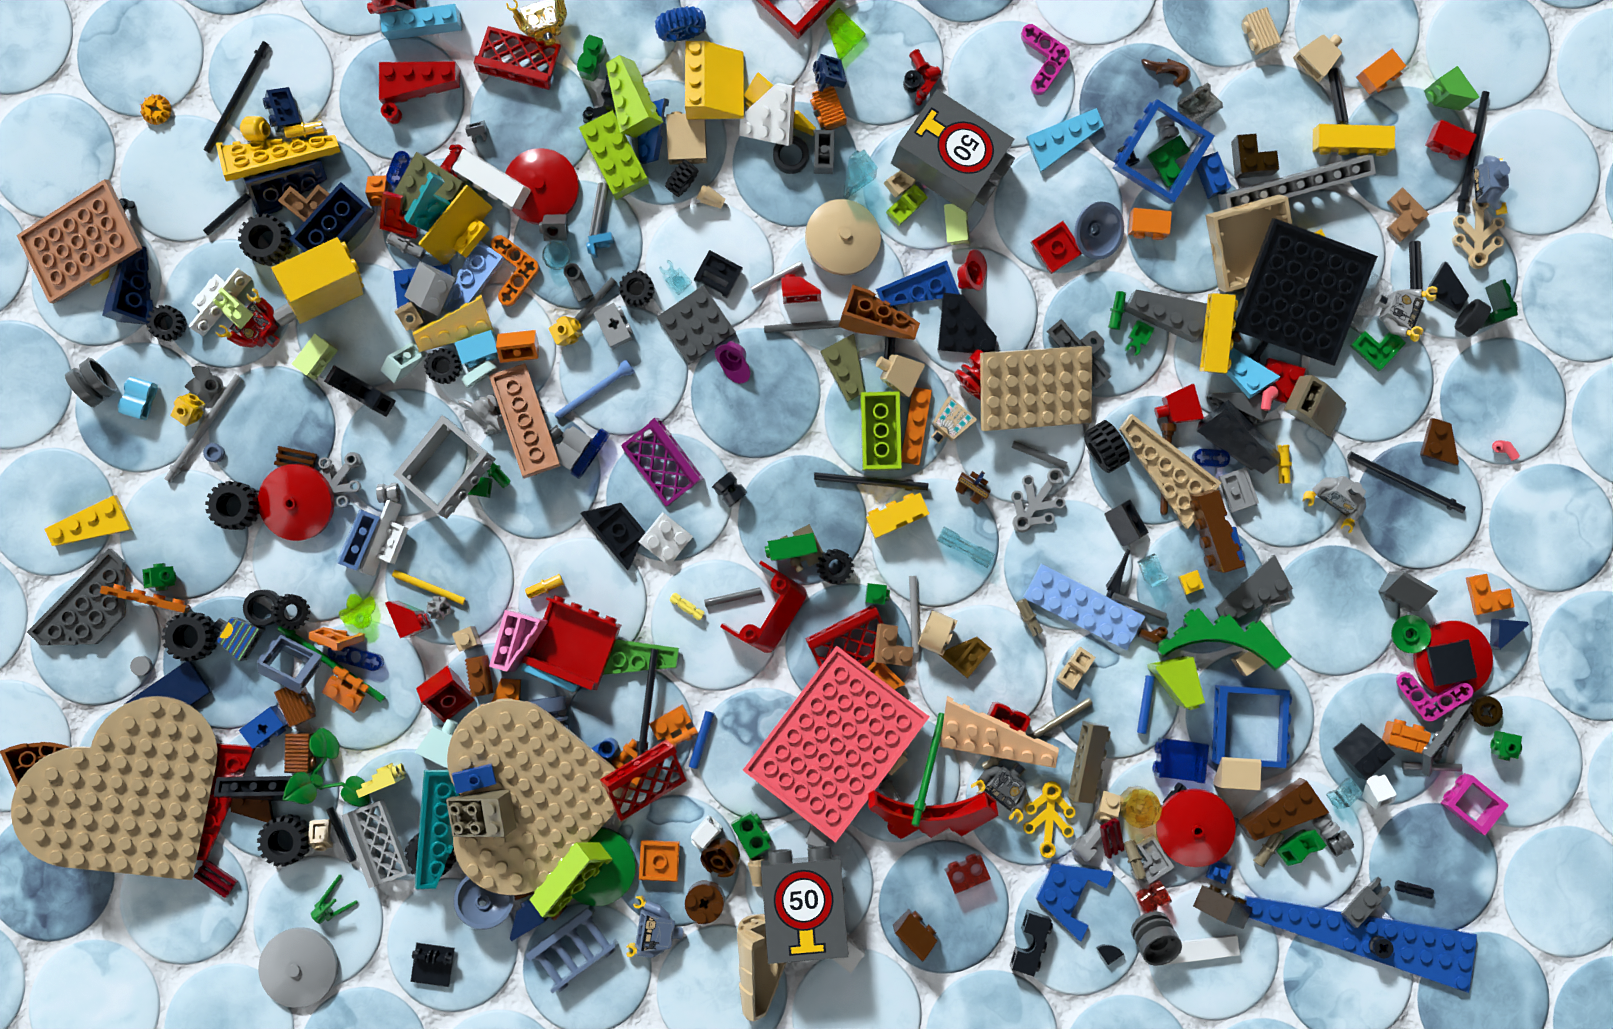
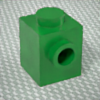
M481 477L478 484L474 485L468 495L490 498L493 479Z
M867 583L865 602L885 605V601H889L890 590L887 589V585Z

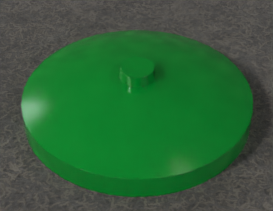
M601 827L588 842H599L613 860L608 864L604 862L599 867L600 872L595 877L592 875L584 882L586 886L581 891L571 895L576 901L589 906L608 905L620 899L630 888L636 873V858L630 843L620 833Z

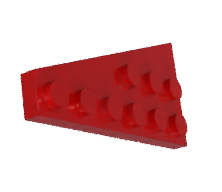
M217 743L216 768L197 860L205 861L208 859L232 802V798L214 797L216 778L243 777L256 749H252L250 745Z

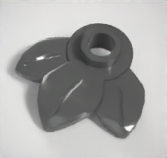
M192 367L195 378L191 379L185 385V388L192 393L198 394L197 397L205 404L209 403L215 394L222 391L223 382L220 377L212 375L206 367ZM213 381L216 383V388L212 387Z

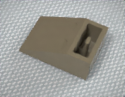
M1299 376L1284 411L1331 437L1346 402L1327 383L1315 376Z
M491 790L446 799L453 837H505L517 828L510 790Z

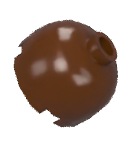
M716 838L706 849H703L700 861L708 872L712 873L714 871L718 873V877H730L739 866L740 851L732 841L725 838Z

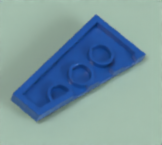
M947 260L876 289L879 299L883 302L886 300L890 303V306L942 299L943 293L960 294Z

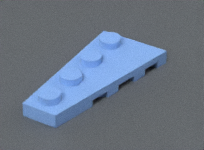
M482 241L465 258L462 269H459L456 283L452 285L443 306L448 312L452 313L459 309L460 306L474 301L505 260L503 256Z

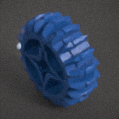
M694 6L673 8L665 13H661L656 18L655 29L659 39L667 42L674 41L675 43L676 41L694 38L703 33L706 29V19L703 10H700V8H695Z

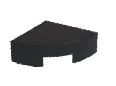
M1102 944L1096 947L1108 965L1124 955L1118 947Z

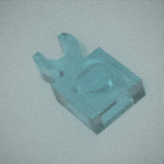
M667 260L666 262L670 265V268L664 270L660 266V272L669 276L665 281L679 295L692 284V281L680 267L675 271L673 263Z

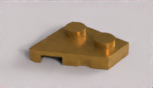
M976 636L946 649L943 656H939L968 679L992 648Z

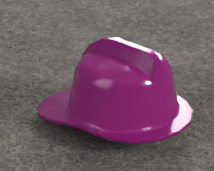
M733 340L725 345L718 346L715 350V357L726 376L738 384L747 382L751 371L746 362L745 349Z

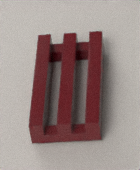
M1113 818L1099 826L1105 856L1110 859L1112 854L1115 856L1118 854V850L1123 852L1125 849L1119 820Z
M209 860L203 861L202 866L199 867L198 872L193 876L224 898L228 897L238 882L237 879ZM208 867L209 869H211L212 871H214L215 873H217L218 875H220L222 878H224L225 880H227L228 882H230L231 885H228L227 883H225L224 881H222L219 877H217L216 875L212 874L211 872H209V871L206 870L205 868Z

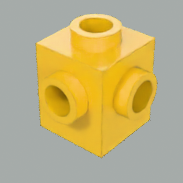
M562 316L556 320L557 323L548 328L556 345L567 346L574 344L583 335L581 324L572 317Z
M191 393L179 396L174 401L175 406L170 416L184 426H188L197 422L202 417L205 403Z

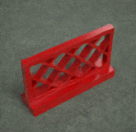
M488 26L479 54L475 56L473 63L476 72L549 90L561 44ZM491 33L497 34L501 38L494 43H491L489 40ZM512 38L517 39L519 44L510 48L506 41ZM504 43L507 50L498 54L494 47ZM530 43L535 44L537 49L528 53L525 46ZM522 48L525 55L516 59L513 52ZM547 48L555 49L554 54L548 57L545 56L543 50ZM490 49L495 53V56L491 58L483 57L484 53ZM540 52L544 59L534 63L531 56ZM511 54L514 59L513 61L505 63L501 60L502 57ZM528 58L532 65L527 68L521 67L519 62ZM547 63L549 66L548 73L540 72L537 67Z
M874 604L805 638L819 667L822 665L820 659L825 661L828 658L831 649L835 648L833 646L834 640L838 637L846 639L842 650L847 654L853 655V659L860 664L874 658L876 636L873 644L863 642L866 631L877 634L876 631L867 629L870 621L877 618L879 624H884ZM856 628L863 630L860 640L850 637L852 630ZM849 640L859 643L856 653L846 650ZM861 644L871 647L868 655L858 654ZM820 646L829 648L826 657L817 655L815 649Z
M664 740L600 779L620 821L625 820L687 781L676 756V748L669 741ZM671 756L672 762L670 767L663 766L665 759ZM652 767L656 768L653 777L646 776L649 769ZM661 769L668 770L665 780L658 779ZM673 772L678 773L679 779L674 782L669 781ZM634 778H640L637 787L630 786ZM645 779L651 780L648 790L641 789ZM656 782L663 783L661 790L658 792L653 791ZM619 787L623 788L620 798L613 795V791ZM628 789L635 791L632 800L625 799ZM640 792L647 793L643 801L637 802ZM623 802L629 803L628 810L621 813L620 809Z

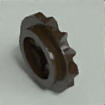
M1483 696L1476 699L1470 714L1480 726L1492 727L1501 720L1503 709L1497 699L1491 696ZM1483 707H1490V709L1488 710L1489 716L1485 714L1482 715V713L1484 712Z

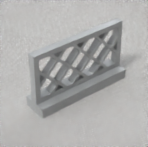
M384 799L342 815L369 888L411 873ZM376 806H379L381 811L380 817L374 813ZM362 812L368 815L366 822ZM372 818L378 822L377 829L371 825ZM383 825L387 827V835L381 832ZM369 831L375 834L373 840L371 838ZM379 837L385 840L384 847L377 843ZM389 844L394 846V853L388 850ZM376 849L382 852L380 858L378 857ZM386 855L392 858L391 865L384 862ZM396 862L401 865L403 872L395 869ZM383 867L388 870L387 877L384 873Z

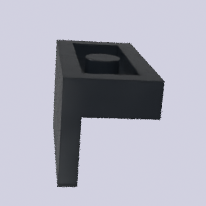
M1130 499L1104 514L1122 546H1126L1149 533Z

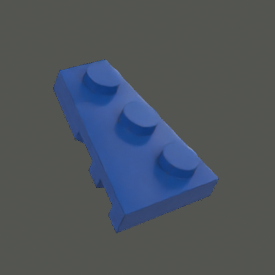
M663 98L653 101L657 107L656 112L662 118L663 123L638 136L639 162L642 164L659 160L663 138L661 136L662 124L666 122L664 113L665 107L669 105V99Z

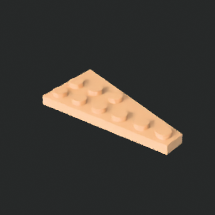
M947 696L940 747L1056 768L1058 747L1038 738L1033 739L1027 736L1026 732L1016 731L1010 728L1009 724L983 712H975L970 709V706L964 703L960 705L954 702L953 698Z

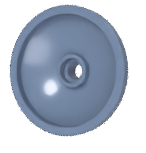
M1098 201L1089 204L1082 210L1075 224L1074 236L1078 249L1083 255L1091 259L1100 260L1111 256L1122 242L1124 221L1118 208L1109 202Z
M468 876L459 883L454 894V909L457 916L464 924L474 929L486 930L498 926L508 917L513 906V895H502L488 891L478 886ZM485 901L486 905L480 906L479 902Z

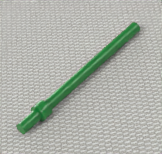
M944 713L938 714L918 799L913 807L915 812L911 825L919 827L922 812H925L926 808L925 800L942 734Z

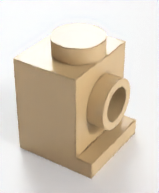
M412 301L394 311L406 331L411 329L414 332L422 327L421 323L424 322V318ZM408 315L413 316L414 320L412 322L406 319Z

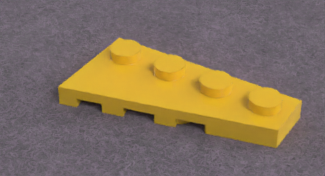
M482 295L476 297L474 301L460 306L454 312L447 313L443 318L433 321L413 332L419 352L448 345L489 330L493 331Z

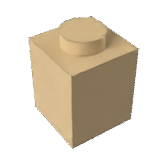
M475 626L452 633L459 652L482 644Z
M1243 650L1231 658V661L1243 676H1248L1266 664L1262 659L1247 650Z

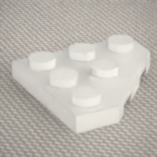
M778 83L769 89L744 112V119H740L739 136L787 146L792 145L796 86Z

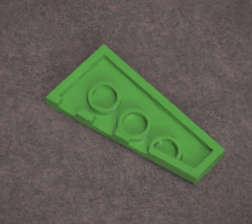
M616 639L603 675L648 670L651 649H659L656 669L677 667L679 648Z

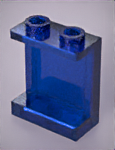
M1159 737L1154 748L1155 753H1157L1156 761L1153 762L1152 771L1155 773L1154 776L1205 784L1209 745L1201 742Z

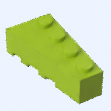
M621 55L608 61L606 68L620 133L636 138L663 123L662 118L656 112L657 107L649 97L648 88H645L643 84V78L635 61Z
M576 842L569 848L566 856L559 860L557 867L546 876L544 883L534 891L535 894L530 898L531 903L542 917H554L573 899L572 894L581 891L586 886L584 882L592 875L595 877L600 872L599 867L604 862L608 864L613 859L599 842Z

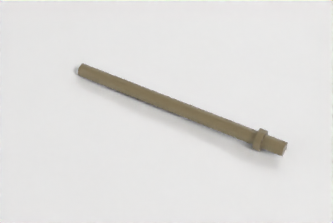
M1088 697L1027 736L1033 739L1039 738L1092 705L1091 699ZM990 756V759L981 765L984 770H987L994 765H999L1003 758Z

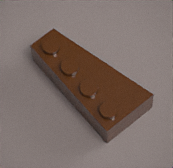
M1210 489L1190 495V507L1195 513V526L1199 530V543L1204 550V563L1208 569L1226 573L1245 567L1244 560L1240 561L1237 551H1240L1238 543L1235 544L1231 537L1232 532H1234L1232 525H1230L1228 520H1225L1227 511L1220 491Z

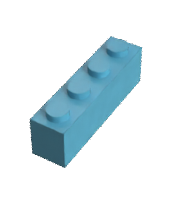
M456 4L380 14L381 30L387 40L462 31L461 15Z

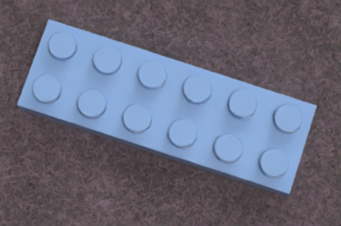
M1042 563L1024 595V598L1125 650H1128L1145 618L1144 615Z

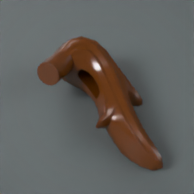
M1167 59V62L1141 60L1142 64L1147 69L1155 71L1156 75L1160 73L1175 75L1177 77L1173 81L1175 87H1179L1191 77L1190 69L1186 65L1174 60Z

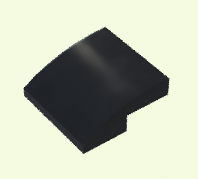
M1469 639L1426 648L1435 686L1477 678Z

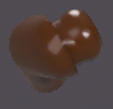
M1163 626L1151 632L1141 628L1138 637L1151 643H1157L1166 638L1168 630Z

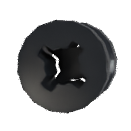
M1379 935L1370 939L1369 949L1379 958L1385 959L1393 954V944L1388 939Z

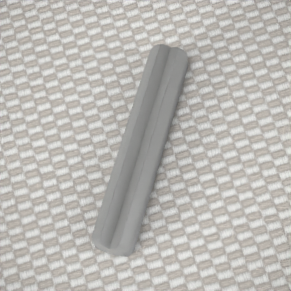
M603 182L598 183L589 236L601 233L609 188L608 184Z

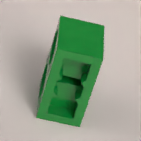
M752 811L731 823L750 859L771 847L770 841H772L768 831H763L760 826L763 823L757 813L754 815ZM745 821H751L753 828L746 830L742 824ZM754 838H761L763 844L756 847L753 845L752 840Z

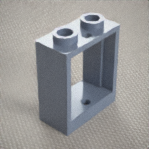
M280 635L277 640H273L270 643L267 653L259 657L257 661L258 673L300 694L321 666L322 655ZM281 651L306 662L296 678L270 666Z

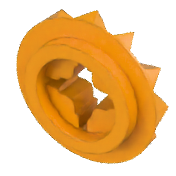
M151 94L148 98L144 97L143 104H140V113L143 119L153 125H159L167 121L171 115L170 102L160 94ZM157 104V107L162 111L158 110L153 113L150 107H155Z

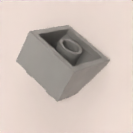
M419 261L404 296L420 308L439 316L455 281V277Z

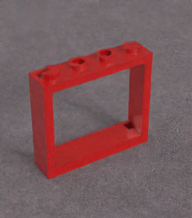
M769 0L756 1L793 36L799 39L836 0H819L796 25Z

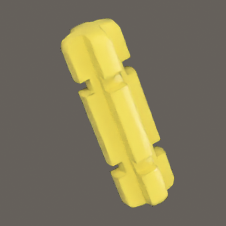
M673 593L669 601L671 603L677 604L680 609L689 615L692 614L695 619L701 620L704 616V611L699 608L697 609L695 605L684 598L682 599L677 593Z

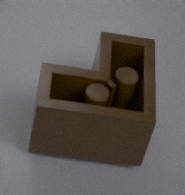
M1256 133L1237 135L1231 141L1235 179L1271 176L1279 170L1278 152H1258Z
M1212 884L1210 887L1202 885L1193 907L1225 924L1244 929L1252 907L1246 904L1247 900L1230 893L1224 895L1221 893L1222 889Z

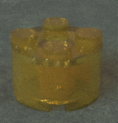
M1131 786L1121 794L1119 814L1130 825L1142 829L1154 825L1159 820L1162 809L1158 797L1153 792L1141 786ZM1137 805L1143 806L1142 809H1137Z

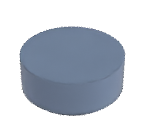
M210 443L204 448L203 455L207 461L217 463L224 458L225 450L219 444Z

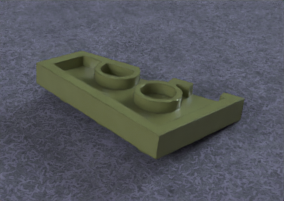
M854 334L820 351L846 401L848 402L860 396L861 392H864Z

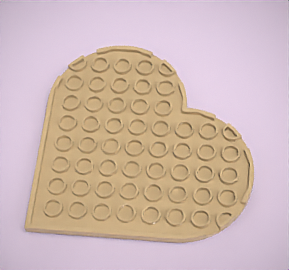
M151 696L122 705L112 712L100 725L93 738L91 747H70L48 754L36 762L24 774L16 787L11 804L12 825L17 838L33 856L48 864L59 867L193 880L217 762V743L213 730L201 713L191 705L175 698Z
M498 699L473 709L461 720L454 730L447 754L448 771L453 785L452 773L492 764L497 782L495 785L459 794L462 796L491 790H510L517 827L505 837H453L454 852L460 867L478 886L502 895H520L535 891L544 883L546 876L557 867L559 860L566 856L573 844L576 842H588L615 813L600 779L615 771L616 768L538 705L528 701ZM633 782L630 783V786L637 787ZM619 787L614 790L613 795L620 798L623 788ZM628 789L625 799H628L634 790Z

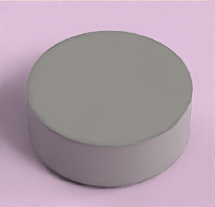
M138 656L131 661L130 669L135 675H146L152 669V662L146 656Z

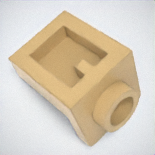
M329 819L310 821L308 844L316 851H325L327 848L333 847V843L330 841L331 821Z

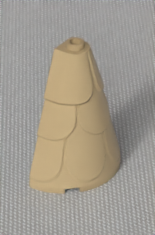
M764 914L750 915L743 918L739 922L737 931L739 989L742 1012L747 1020L753 1022L766 1016L786 963L768 964Z

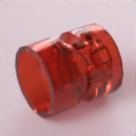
M1160 880L1150 884L1149 889L1143 888L1135 893L1145 913L1155 912L1158 910V906L1164 907L1172 902Z

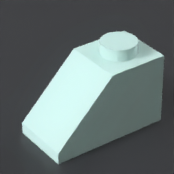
M412 341L388 355L381 371L395 383L407 376L424 359L427 353L425 351L419 352L416 343Z

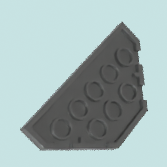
M108 548L27 633L39 645L99 644L125 617V599L100 593L101 586L113 587L114 584L125 586V561L113 549Z

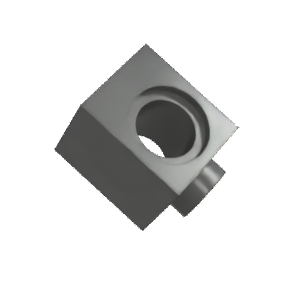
M567 214L544 215L543 221L539 223L540 234H543L544 241H567L569 233Z

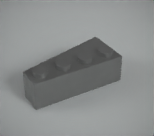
M1136 289L1131 294L1124 311L1193 343L1198 340L1204 328L1207 303Z

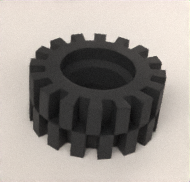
M684 160L671 173L665 187L675 196L680 197L691 186V183L694 182L699 172L698 169L687 160Z
M632 270V273L627 272V275H623L622 281L619 282L621 297L629 305H634V307H638V305L644 306L645 303L648 304L650 298H653L654 284L651 278L640 270L639 272H636V270ZM633 282H641L644 285V291L640 295H632L629 290L630 285Z
M159 305V308H153L154 312H149L151 318L147 317L146 320L149 323L146 325L150 328L148 331L154 337L164 341H171V339L175 341L177 336H182L181 331L185 332L186 329L183 326H187V323L183 320L186 318L178 309L169 305ZM165 316H170L173 320L172 327L168 330H163L160 326V322Z
M435 349L432 354H428L429 358L425 359V372L430 379L437 383L450 384L451 381L454 382L455 378L460 376L459 371H462L460 367L462 365L461 361H459V357L448 349ZM446 359L450 363V369L446 373H439L436 369V364L438 361Z
M828 549L826 553L823 552L821 554L822 558H818L820 562L816 564V567H819L817 573L820 574L819 577L824 579L825 582L840 585L841 582H847L845 579L851 578L849 574H853L854 570H851V567H854V564L851 563L853 560L849 557L848 553L838 549ZM837 559L841 562V570L837 574H832L829 571V564Z
M284 594L285 596L278 597L279 600L273 602L275 606L271 607L273 609V612H271V616L274 617L273 621L278 626L289 630L299 629L300 625L304 626L306 624L304 621L309 620L307 615L311 613V611H308L310 606L306 604L307 601L294 594ZM293 604L297 607V615L292 619H287L284 616V609L288 605Z

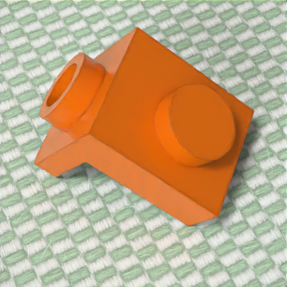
M387 175L368 176L365 194L370 206L382 205V194L388 188L389 181Z

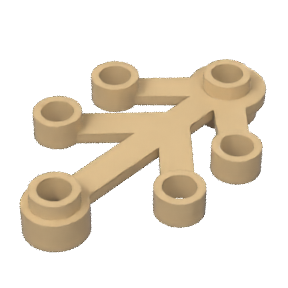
M1475 198L1472 201V206L1475 209V230L1467 222L1464 215H1458L1453 219V225L1457 228L1461 227L1473 240L1474 248L1466 241V237L1463 234L1455 235L1452 238V243L1455 246H1460L1468 254V263L1472 268L1481 269L1486 266L1488 255L1504 244V240L1501 236H1496L1490 240V244L1484 249L1483 242L1496 230L1502 228L1505 222L1503 218L1497 217L1484 230V209L1490 205L1488 203H1481L1482 206L1480 207L1476 203ZM1458 218L1462 220V224L1458 223ZM1495 221H1498L1500 226H1496ZM1457 237L1461 238V243L1457 242ZM1495 239L1499 241V245L1495 244ZM1475 257L1479 258V263L1475 261Z

